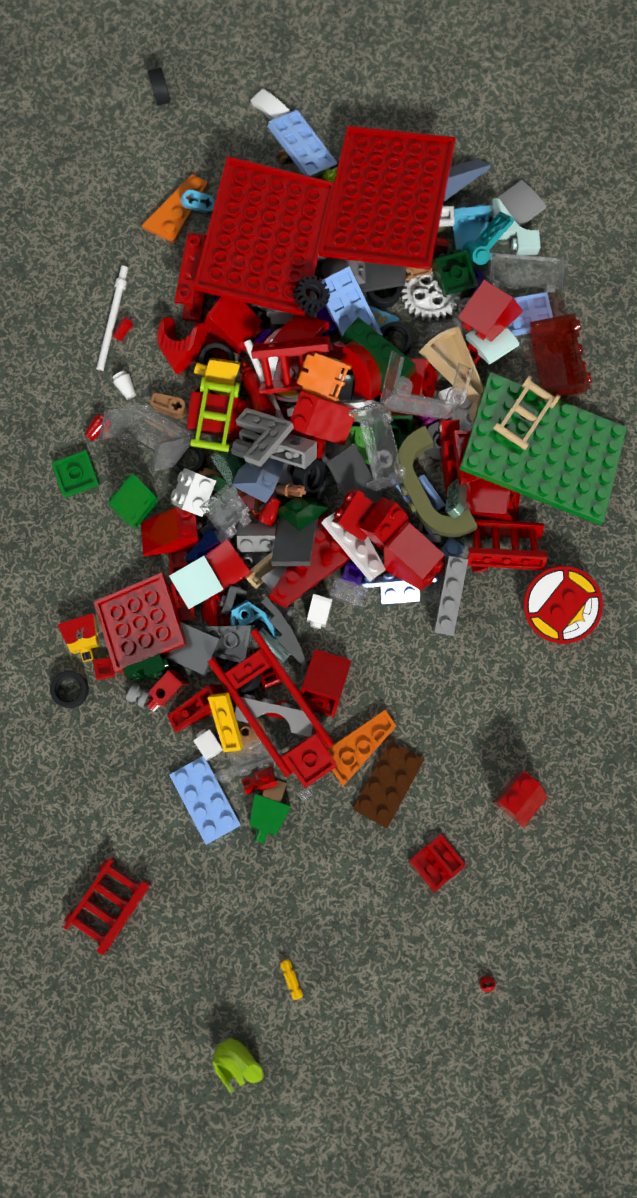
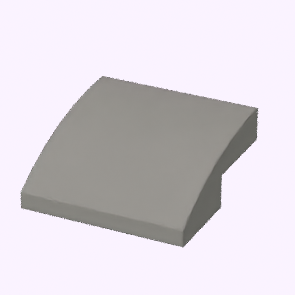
M522 180L498 197L520 227L546 209L542 199Z

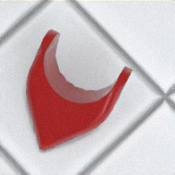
M163 317L157 333V343L173 371L180 375L200 355L205 344L208 328L204 323H197L186 339L178 341L174 320L170 317Z

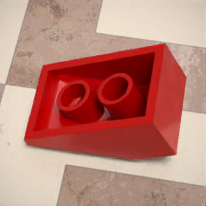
M302 390L290 422L293 423L294 430L303 434L345 445L358 409Z
M192 391L190 394L186 429L197 432L203 393ZM208 394L205 411L227 414L230 397ZM234 397L227 440L233 442L236 439L240 440L239 432L243 427L237 426L236 419L246 408L250 409L251 402ZM204 418L201 433L223 439L225 422Z
M381 497L359 528L384 553L385 544L406 521L411 522L405 511L396 502Z
M175 507L141 522L143 556L200 549L197 515Z

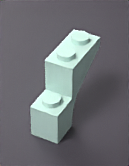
M492 198L490 205L491 221L499 212L511 216L500 199ZM516 221L499 238V240L512 239V250H515L516 256L538 255L540 250L539 230L524 229Z

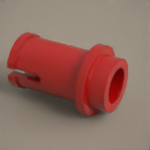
M126 317L120 319L121 323L112 334L120 342L123 341V338L133 328L132 325L134 324Z

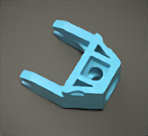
M248 600L232 607L230 611L231 626H243L256 619H260L266 624L273 637L277 634L275 628L267 619V614ZM243 611H247L245 617H241Z

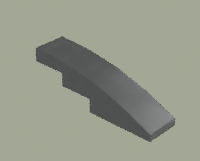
M263 594L259 600L272 612L267 616V619L279 631L275 638L294 658L305 666L306 661L291 627L278 608Z

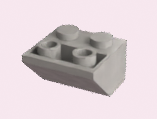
M272 523V526L267 524H238L237 551L249 568H253L273 551L276 538V523Z

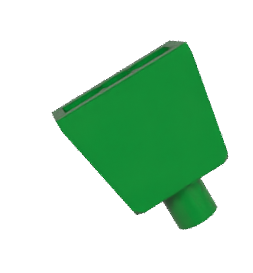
M255 794L249 824L250 827L257 829L253 840L265 844L268 833L276 835L291 806Z

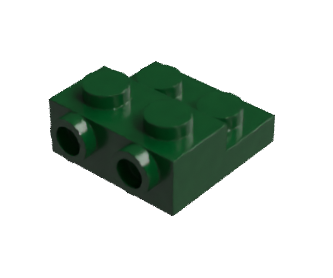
M460 249L451 251L450 255L447 256L444 253L434 256L431 269L434 279L439 281L443 297L478 287L468 250L461 252Z
M158 654L122 669L124 675L130 680H141L145 678L146 674L151 680L159 681L168 670H172V667L166 657L163 658Z

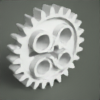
M433 272L406 281L402 289V302H405V308H409V314L415 312V318L421 315L422 321L425 317H428L429 322H431L432 317L439 321V316L446 319V313L452 315V309H457V304H459L461 292L443 297L439 281L434 279Z

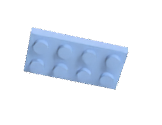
M298 110L269 121L268 128L303 175L315 178L324 174L327 169L333 170L337 167L338 163Z
M350 267L322 280L321 283L324 284L326 282L327 286L325 288L330 290L328 292L330 298L326 307L341 338L357 317L382 336L380 328Z
M547 292L514 298L523 310L521 315L507 327L514 336L554 329L555 323Z
M204 756L169 774L206 845L241 826Z

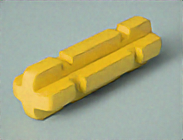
M290 959L281 961L280 966L282 971H284L289 990L291 989L292 999H300L303 997L301 988L298 987L299 982L294 969L292 970Z

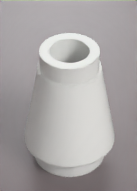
M121 371L112 377L113 383L127 400L136 396L130 374H127L126 371Z

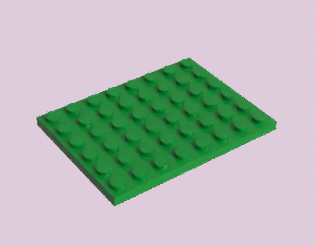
M490 372L485 382L459 470L598 525L603 524L627 427L558 400L552 409L550 407L547 409L526 441L529 445L524 450L493 429L497 422L499 424L502 423L522 393V385ZM529 389L519 405L538 417L548 401ZM514 411L504 427L523 439L533 423Z

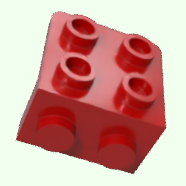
M351 489L346 494L341 507L336 510L332 522L363 541L367 538V535L359 527L376 503L366 498L360 490Z

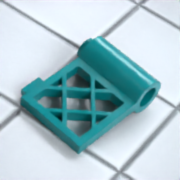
M499 212L475 241L470 240L463 245L462 251L468 250L470 259L478 265L486 264L490 259L489 250L508 230L515 219L503 212Z

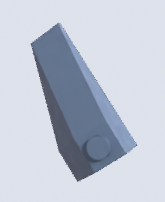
M475 159L452 166L444 201L491 168L490 164Z
M269 458L258 468L246 462L238 470L231 486L266 503L275 490L285 462Z

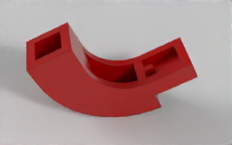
M354 341L346 345L341 342H335L330 345L329 352H325V355L352 366L351 369L355 375L354 395L367 400H372L380 395V371L370 352Z

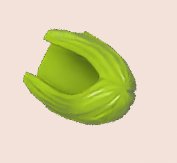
M229 1038L218 1044L213 1053V1066L229 1092L235 1091L229 1083L232 1078H235L240 1086L245 1084L243 1076L250 1083L259 1082L264 1078L261 1066L241 1042Z

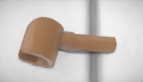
M284 149L280 150L276 158H280L278 163L284 165L287 159L291 158Z

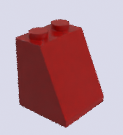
M483 280L457 318L462 322L461 326L465 330L470 332L472 329L476 332L475 335L479 339L484 341L486 338L492 342L521 315L523 310L512 296Z
M225 297L219 298L206 315L204 323L208 328L209 334L220 342L227 344L238 355L242 351H247L244 342L251 340L252 337L257 338L262 331L260 328L262 320L244 302Z
M410 359L416 364V372L394 397L390 399L380 391V396L384 400L427 408L433 406L438 373L427 359Z
M482 478L466 483L467 492L464 511L469 509L473 517L486 520L517 521L521 498L520 493Z
M406 521L384 546L385 571L423 591L426 586L431 585L435 575L443 571L445 567L444 553L411 523Z
M314 649L300 692L312 711L335 717L352 660H348L343 656L329 654L323 650Z
M521 771L513 776L492 803L524 828L548 797L539 782L527 772Z

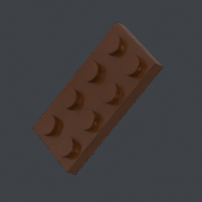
M390 740L355 803L353 810L387 829L425 759Z

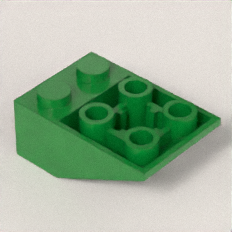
M132 473L130 477L127 476L122 481V487L118 492L115 491L110 496L108 504L120 520L136 530L158 503V499Z

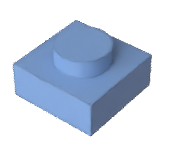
M449 537L440 551L444 553L446 558L447 556L459 558L466 547L452 537Z

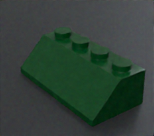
M359 317L347 328L340 340L345 345L352 341L357 342L370 352L380 371V391L390 399L416 372V364Z

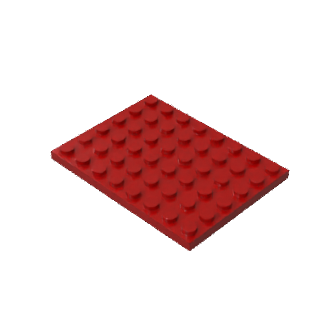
M347 126L320 244L319 257L431 270L456 137Z
M227 156L193 290L305 317L304 308L299 309V303H294L296 298H293V290L302 278L309 275L312 278L315 274L334 182ZM306 289V295L309 297L311 290Z

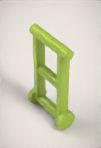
M202 377L200 392H203L196 438L191 439L190 446L229 452L230 445L226 444L234 397L238 398L240 383L236 382V386L209 382L206 381V377ZM209 389L231 393L227 414L205 411ZM204 418L225 422L222 443L200 440Z

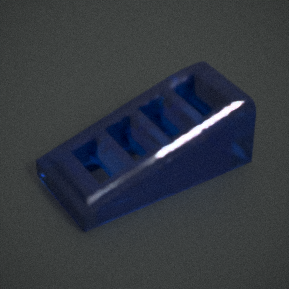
M211 529L184 558L190 564L221 544V541Z

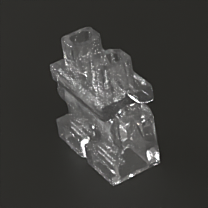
M226 484L215 493L216 497L212 496L200 508L217 530L222 531L231 538L238 532L233 525L235 522L238 521L241 526H245L252 520L248 514L250 509L238 495L235 486Z
M335 577L329 599L343 604L346 601L347 605L363 610L369 594V588Z

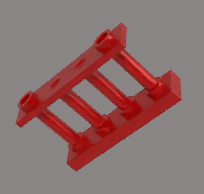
M187 234L174 300L176 304H184L182 319L185 321L201 323L207 293L193 290L206 234Z
M330 336L254 343L251 350L252 359L261 360L265 381L261 382L259 393L270 395L276 392L302 390V385L297 384L298 378L291 379L287 356L297 355L300 369L308 372V369L303 367L306 354L316 352L325 355V352H329ZM269 357H278L280 359L283 380L272 381Z
M474 519L477 529L467 534L473 535V547H469L467 566L544 570L547 552L539 551L538 539L542 537L544 523ZM480 536H492V548H481ZM500 537H511L512 550L500 549ZM519 538H530L531 551L519 550Z
M113 858L103 861L99 867L101 872L75 911L68 913L64 919L66 924L63 927L65 930H68L74 925L97 941V945H99L96 951L101 955L107 953L151 886L146 880L142 881V883H136L112 867L115 862ZM107 873L132 890L134 895L130 901L128 899L124 900L101 884ZM95 890L121 907L122 913L118 918L116 916L112 917L89 901ZM83 908H86L109 924L108 927L111 929L107 935L100 934L77 918Z

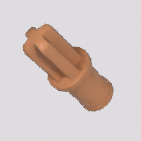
M288 483L287 485L278 484L275 487L277 496H286L287 498L302 497V495L306 494L304 486Z

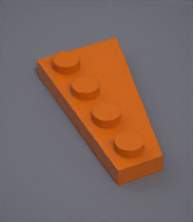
M192 174L142 224V228L174 243L193 210L187 209L181 204V195L188 190L204 193L208 182ZM190 195L186 197V199L189 200V203H191L192 201H196L190 199Z
M386 710L327 749L338 765L332 771L342 786L349 781L396 727V724Z

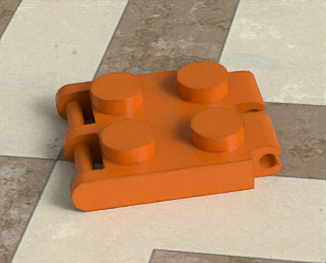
M315 352L314 355L307 353L303 367L309 370L308 372L301 370L297 384L302 385V390L338 402L340 390L346 383L344 381L346 374L352 366ZM345 368L341 379H339L342 369ZM336 384H338V387H337V390H336V392H335V395L333 396V392H334V390H335Z

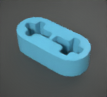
M194 190L184 192L180 198L181 204L185 208L202 213L212 211L215 200L211 195ZM190 195V199L196 201H192L191 203H189V200L186 199V197ZM205 200H207V203L210 204V206L206 208V204L200 202H204Z

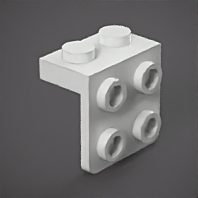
M184 468L178 475L176 489L171 493V504L203 517L216 480Z

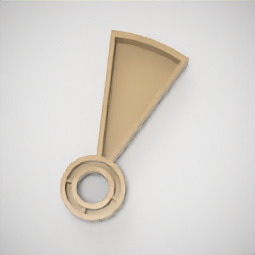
M458 326L443 331L432 338L419 353L472 403L469 414L473 423L484 387Z

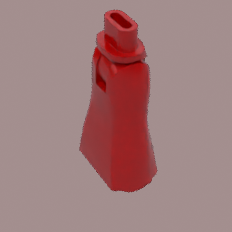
M243 362L241 364V378L244 380L243 385L249 402H251V409L274 416L276 414L275 407L265 393H259L261 382L256 371L249 366L248 362Z

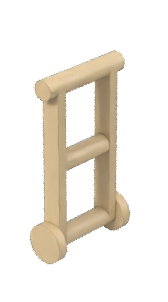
M530 375L521 386L523 389L522 393L502 423L499 424L497 422L493 428L524 450L529 445L526 441L549 407L552 409L561 397L558 394L554 397L531 381L532 376ZM529 389L548 401L538 417L519 405ZM514 411L533 423L523 439L504 427Z

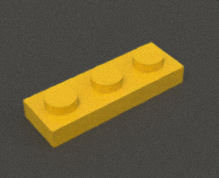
M229 692L210 695L208 700L223 752L241 751L244 745Z

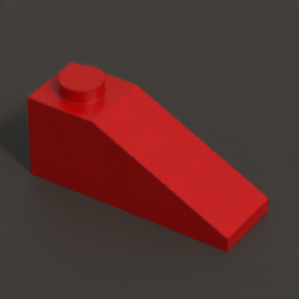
M222 685L206 686L167 715L174 731L179 732L211 715L212 710L208 697L212 694L226 693Z

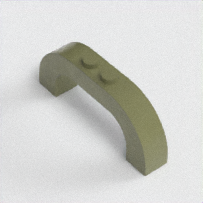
M423 426L412 432L399 449L397 457V475L401 483L399 488L403 496L407 495L410 501L408 506L411 512H416L419 520L428 530L444 537L467 535L477 529V524L469 509L462 512L456 518L438 513L429 501L413 469V462L416 457L433 448L434 444L426 426Z

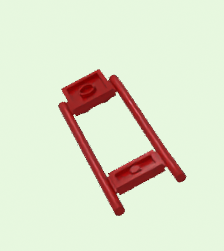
M257 628L250 631V634L261 649L225 673L214 657L210 658L207 663L229 692L284 776L288 777L294 772L304 788H306L338 766L327 750L335 743ZM271 665L317 731L282 756H280L236 691V689L268 669Z

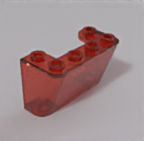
M575 313L530 322V336L540 387L553 396L557 394L560 396L587 394V391L590 389V383H592L591 374L586 371V363L581 359L583 348L582 344H578L577 339L580 337L581 324L579 319L576 320Z

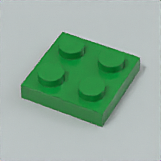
M87 450L51 462L64 499L100 486Z

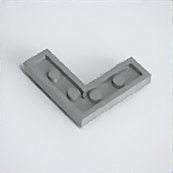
M246 408L236 419L237 426L261 433L262 435L244 455L245 461L261 467L294 428L293 423Z

